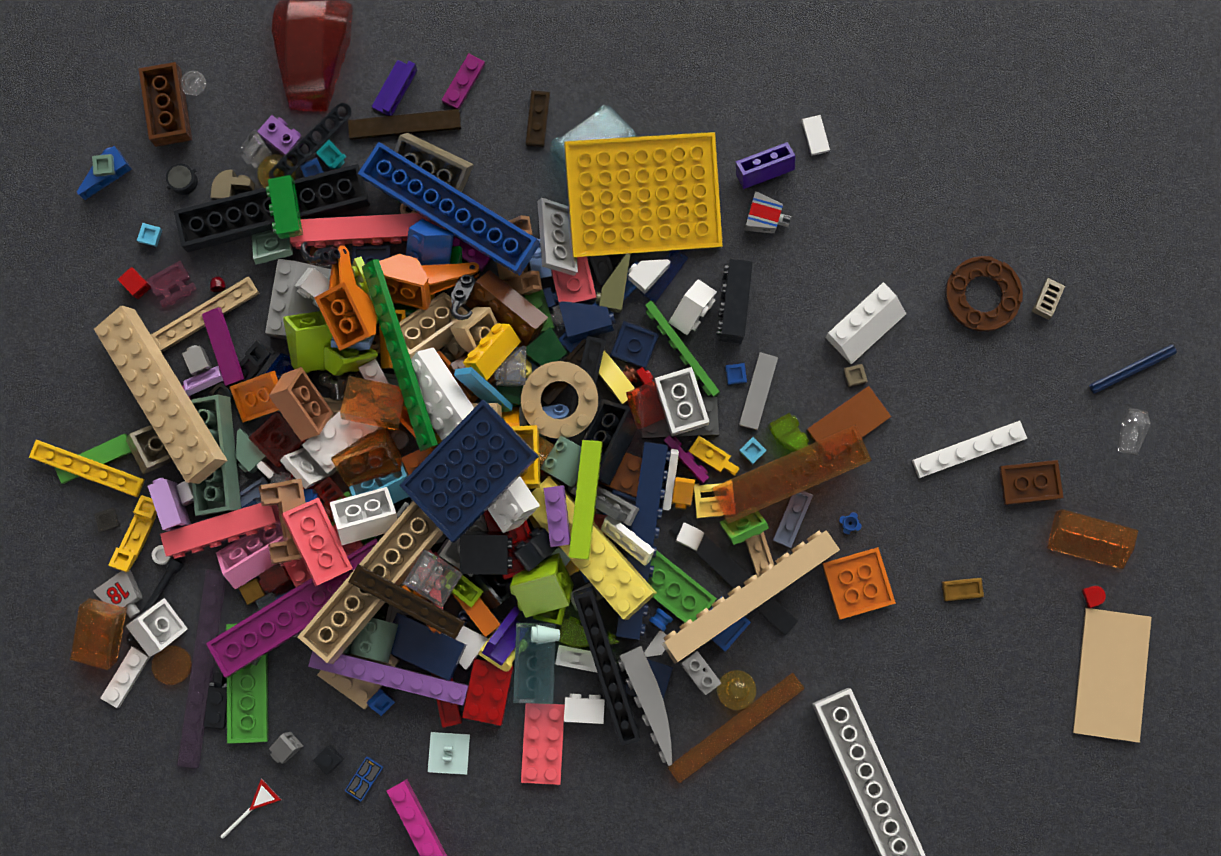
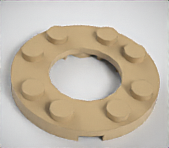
M563 361L549 362L538 367L528 376L521 393V407L527 422L531 426L537 425L540 434L556 439L560 436L569 438L585 430L594 419L598 407V393L592 378L579 366ZM555 381H565L571 384L576 389L579 397L575 412L564 419H554L548 416L541 406V394L544 388Z

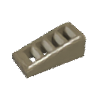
M1047 278L1031 312L1049 320L1055 312L1065 286ZM1049 284L1058 288V292L1048 288ZM1046 291L1056 295L1055 298L1046 294ZM1044 298H1047V299H1049V300H1051V301H1053V302H1052V304H1051V303H1049V302H1047V301H1045V300H1043V299H1044ZM1041 303L1050 307L1049 310L1042 307Z

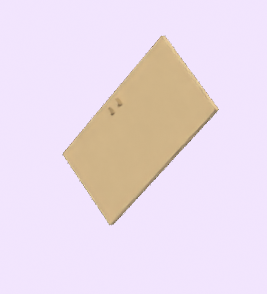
M1085 608L1073 733L1140 743L1151 617Z

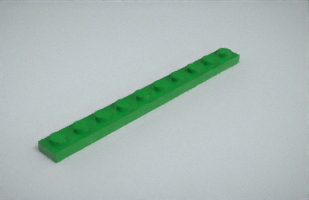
M379 259L371 260L362 266L363 275L372 298L420 452L437 446L438 443Z

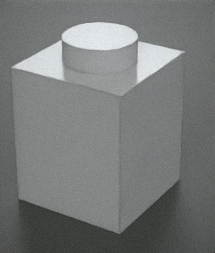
M200 345L191 346L186 349V352L182 353L190 374L193 376L212 368L205 349Z

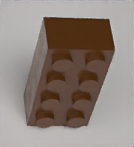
M176 62L138 68L149 140L155 147L192 140L183 76L180 67Z
M490 270L475 282L469 300L465 304L471 310L475 307H490L497 323L511 325L521 341L517 347L522 351L538 338L548 319L544 313Z

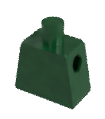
M550 327L523 349L522 354L534 365L540 367L549 362L561 361L567 352Z

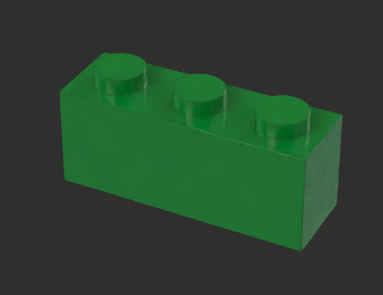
M291 175L268 179L269 186H266V192L268 197H271L272 204H269L271 216L274 215L275 222L272 223L274 234H277L280 239L303 235L293 178Z

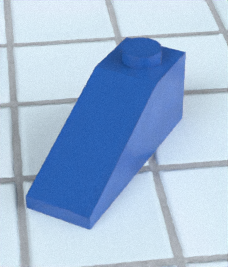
M115 146L106 148L101 154L113 155L115 175L96 177L93 174L92 166L77 190L78 195L84 200L132 170L124 156Z

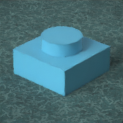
M142 223L137 241L157 247L162 229Z
M754 437L739 450L752 465L767 451Z

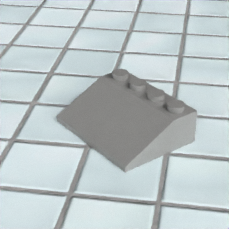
M278 259L265 331L269 337L287 340L283 317L320 311L319 308L312 304L314 300L301 296L297 292L298 288L294 285L307 268H315L329 280L331 269L298 261Z

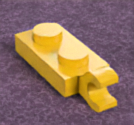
M701 436L697 437L689 450L693 456L720 473L724 468L735 476L739 470L738 466L729 462L731 455Z

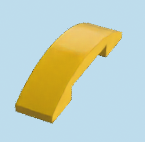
M143 495L140 496L133 511L135 515L120 547H116L108 566L124 572L130 570L140 554L157 514L152 498Z

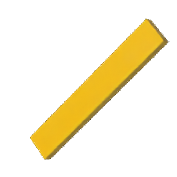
M39 440L35 441L29 455L31 459L134 497L139 496L145 479Z

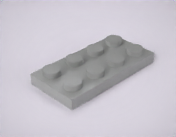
M541 198L537 203L542 267L574 276L578 273L577 257L572 256L569 206Z

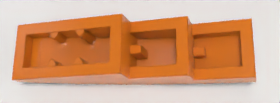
M453 566L441 576V579L444 581L453 568L458 572L460 570ZM454 595L485 637L489 636L501 625L480 597L470 607Z

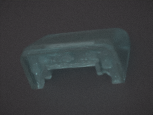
M602 105L590 118L561 138H555L551 142L550 152L566 172L565 141L637 137V134L610 105Z

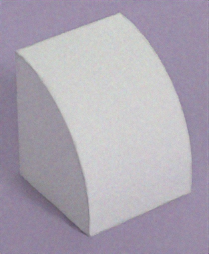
M183 481L178 484L176 489L182 505L187 506L194 503L192 483Z
M683 523L675 542L697 551L704 532Z

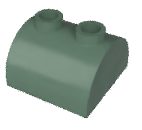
M560 436L540 469L564 484L573 487L578 479L581 447L569 439Z
M372 618L353 640L350 654L388 663L398 624Z

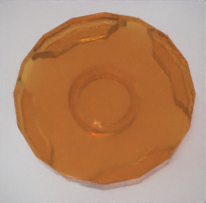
M166 646L152 660L154 676L166 685H176L183 682L192 670L190 654L179 646Z

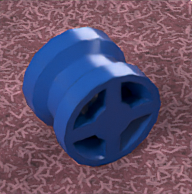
M658 608L655 616L651 617L649 621L664 632L666 625L671 623L673 619Z

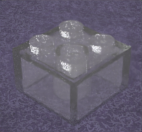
M424 549L403 584L426 600L442 608L461 578L462 573L440 557Z

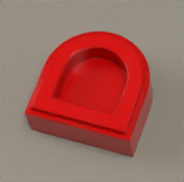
M1091 586L1082 589L1088 608L1098 606L1105 601L1106 594L1101 587Z

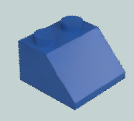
M421 219L409 227L406 256L417 258L421 265L450 264L454 234Z

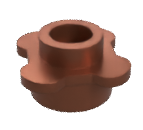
M626 365L622 372L631 383H636V377H638L633 367L629 368Z

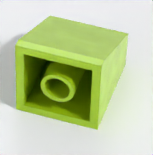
M321 311L283 317L292 367L294 369L302 367L306 374L310 371L326 370L324 365V347L331 346L332 334Z
M560 553L541 561L529 572L523 570L513 575L510 591L512 595L516 596L518 608L520 611H523L525 618L570 605L573 582Z

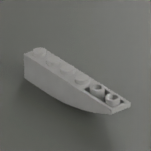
M640 646L620 655L621 660H618L622 672L626 670L629 676L626 681L630 690L634 689L637 694L634 699L638 708L642 707L645 712L642 717L646 726L650 725L653 733L650 735L654 744L659 743L662 751L658 753L662 762H667L668 766L672 765V749L667 713L656 678Z

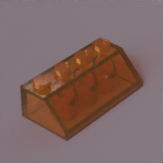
M1062 509L1055 513L1047 548L1124 569L1134 550L1138 530Z

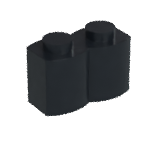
M537 527L528 534L530 537L527 540H520L513 546L514 550L511 553L525 571L529 572L558 548L550 547L549 533L545 528L539 529Z

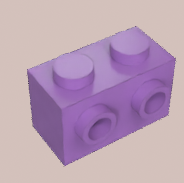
M271 115L257 132L263 140L284 156L301 140L300 137L302 135L294 128L290 130L286 127L288 124L282 118L276 119Z

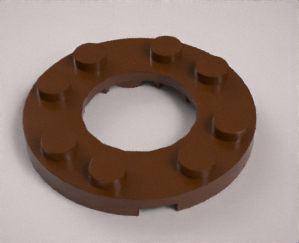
M977 256L965 260L951 273L946 284L945 297L951 314L960 324L975 331L986 332L1005 326L1016 316L1022 303L1023 291L1018 275L1007 263L990 256ZM975 277H989L999 285L1002 297L1000 304L994 310L981 312L972 308L967 302L965 296L966 286Z

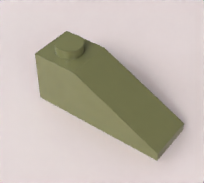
M628 253L606 281L601 293L597 292L596 304L607 307L611 312L621 313L630 260V254Z

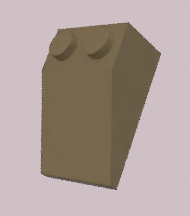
M152 425L128 435L126 442L143 474L173 461Z

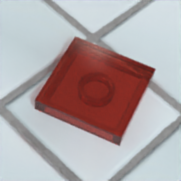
M654 381L626 392L637 429H642L665 418Z

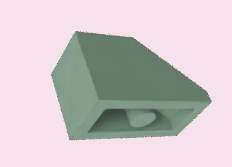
M242 429L237 431L236 459L240 462L238 466L245 473L249 471L254 474L258 470L257 464L260 461L266 463L270 457Z

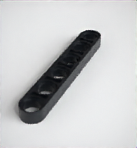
M339 103L333 107L269 170V178H275L273 174L275 169H280L283 172V176L291 175L351 116L350 106L347 103ZM339 107L346 109L345 117L338 114ZM326 119H331L334 122L333 129H328L325 126ZM314 131L321 134L320 141L313 139L312 134ZM301 144L308 146L309 151L307 154H303L300 151L299 147ZM288 156L295 158V166L292 167L287 164Z

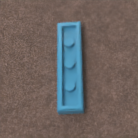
M472 367L455 369L454 376L481 400H485L487 403H498L502 406V412L512 411L513 405Z

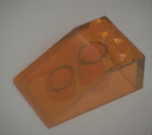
M387 428L368 433L331 457L333 464L347 487L401 471L402 455Z

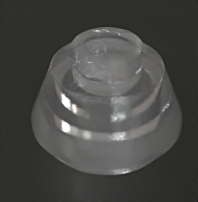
M198 71L185 73L181 78L182 90L188 95H200L203 93L206 87L204 75Z

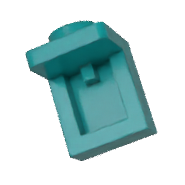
M329 139L315 151L330 169H339L345 163L344 159L346 156Z

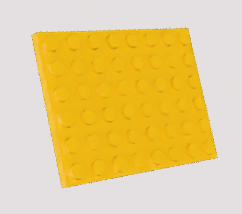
M715 132L564 142L573 257L723 247Z

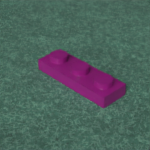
M468 54L443 96L442 103L453 109H460L484 68L485 61Z
M669 435L663 443L668 445L669 450H678V459L701 484H704L709 478L707 476L708 471L702 465L698 466L694 462L695 457L689 451L685 452L681 448L682 444L676 437L671 438Z

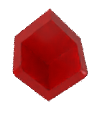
M133 267L129 268L118 278L119 282L137 299H140L152 288Z

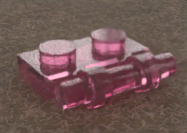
M181 261L147 279L157 297L162 294L166 297L160 301L163 308L169 304H175L176 300L191 295V292L197 289L194 283L186 286L185 281L189 280L190 276ZM179 285L180 290L171 294L169 290Z

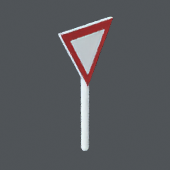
M262 778L251 807L221 835V838L227 836L253 809L281 800Z

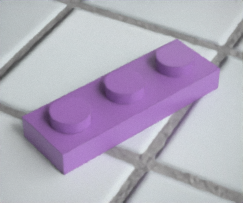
M565 486L544 488L550 547L570 545L571 536Z

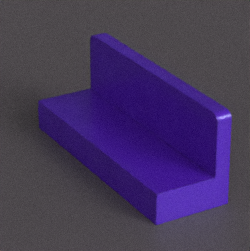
M400 60L396 61L372 104L373 109L387 116H393L418 71L415 63L408 61L406 64Z
M516 606L513 607L482 651L484 655L499 665H503L528 630V627L516 620L520 613L519 608Z

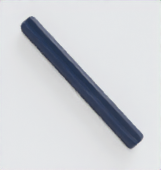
M1171 344L1090 384L1089 387L1093 393H1097L1176 354L1177 350Z

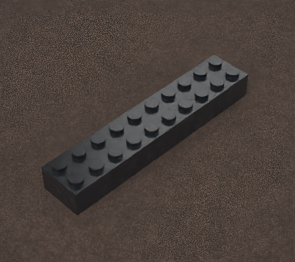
M359 164L294 180L300 218H324L370 206L364 179L358 174L361 169ZM266 187L175 210L174 215L182 247L187 252H192L273 230L272 223L275 221L274 215L271 216L269 204L272 203L271 197L267 195Z

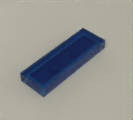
M670 250L664 260L668 259L671 262L670 267L645 294L640 291L642 295L654 303L658 301L688 260V257L679 250Z

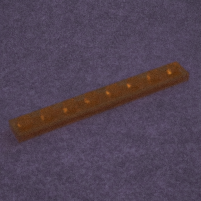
M792 672L674 761L672 765L668 766V769L680 784L805 688Z

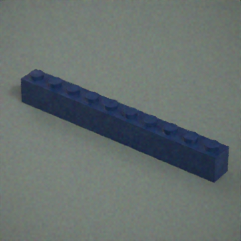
M645 442L635 504L639 511L633 521L632 532L655 550L652 558H655L657 547L653 546L654 538L658 539L660 527H656L657 519H661L663 508H659L660 500H664L665 489L662 488V483L667 481L668 469H665V463L670 462L671 450H667L668 445ZM628 553L627 560L647 582L649 577L653 578L654 566H651V560L644 566ZM643 605L628 620H623L619 615L616 636L638 640L640 635L644 636L646 624H642L643 616H647L648 605Z

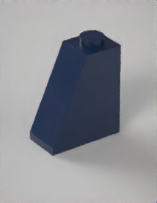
M564 301L559 302L570 343L586 339L587 336L594 337L614 331L615 317L613 312L609 313L607 307Z

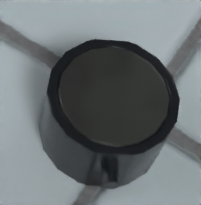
M183 163L172 165L166 173V182L169 185L167 189H172L180 195L192 193L198 184V178L195 174L197 172L196 169L192 170Z

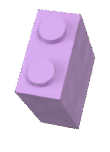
M159 478L154 480L153 484L148 486L162 529L171 531L191 525L186 508L182 505L176 489L177 483Z

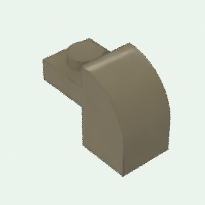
M225 170L215 177L212 183L210 198L214 201L234 196L235 190L253 191L255 184L248 176L238 175L237 177L233 170Z

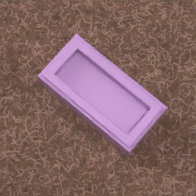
M216 366L184 380L185 392L190 396L223 381L219 366Z

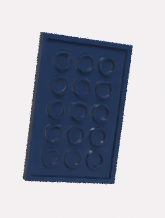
M482 400L399 486L449 540L455 543L539 456L485 400Z

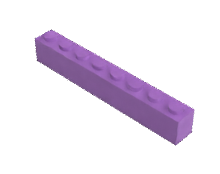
M312 651L308 666L462 706L465 703L469 687L466 684L343 653L334 664H329Z

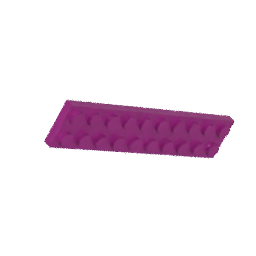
M375 538L347 556L353 568L352 570L316 587L311 578L207 642L206 645L224 677L228 678L302 632L356 569L357 565L361 563L378 543V540Z

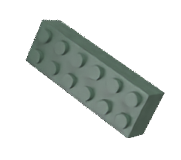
M213 395L192 399L191 402L228 460L200 484L192 483L195 516L209 517L241 509L230 397Z

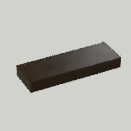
M531 90L526 146L545 147L550 92Z

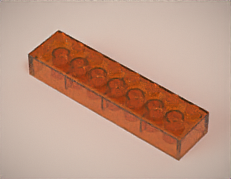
M856 425L719 484L711 488L726 524H729L872 460Z

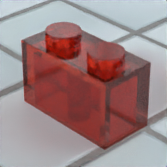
M282 563L274 565L259 575L261 587L264 591L268 590L271 593L277 594L293 584Z

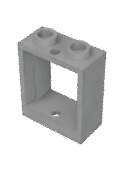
M698 651L692 652L679 662L702 694L707 695L721 684Z

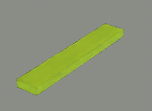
M582 440L569 558L590 559L602 441Z

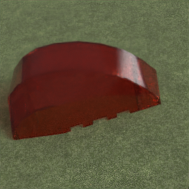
M281 0L275 6L271 29L290 110L328 111L335 90L334 86L339 78V71L351 40L352 4L342 0Z

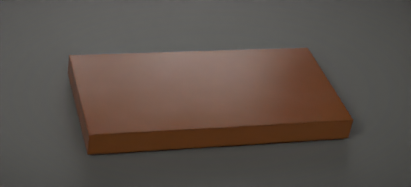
M868 386L809 427L807 432L829 461L888 420L891 415L870 386Z

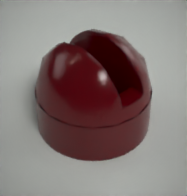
M214 277L210 282V290L213 292L225 291V281L221 277Z

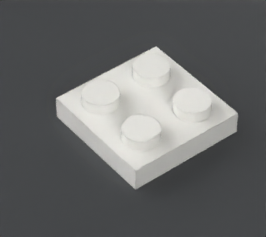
M305 448L284 455L280 460L286 470L296 479H302V485L305 489L327 480L330 476Z

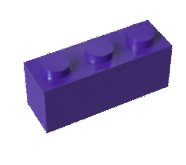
M788 142L736 161V176L743 189L795 170V154Z

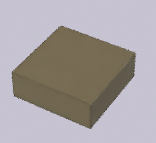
M863 364L843 369L848 388L868 382Z

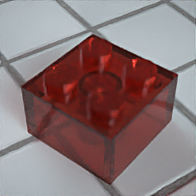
M278 411L249 437L259 450L278 468L283 465L280 460L284 455L299 450L302 444L307 441L306 439L302 441L299 439L289 423Z

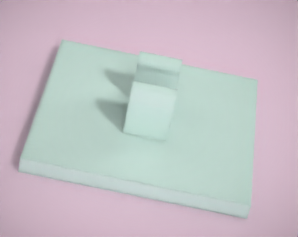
M431 732L428 772L467 775L470 734Z

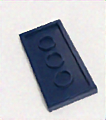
M397 613L392 622L398 624L391 654L451 681L467 644L456 639L454 640L443 633L439 634L437 631L433 633L426 625Z

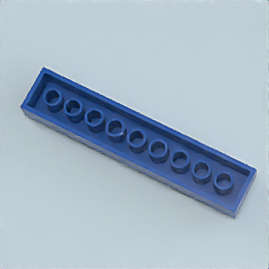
M380 142L377 143L358 172L371 185L439 227L453 233L455 237L518 276L522 274L540 246L537 238Z

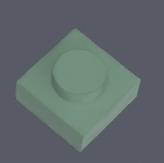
M112 154L92 156L93 174L96 177L115 175L114 157Z

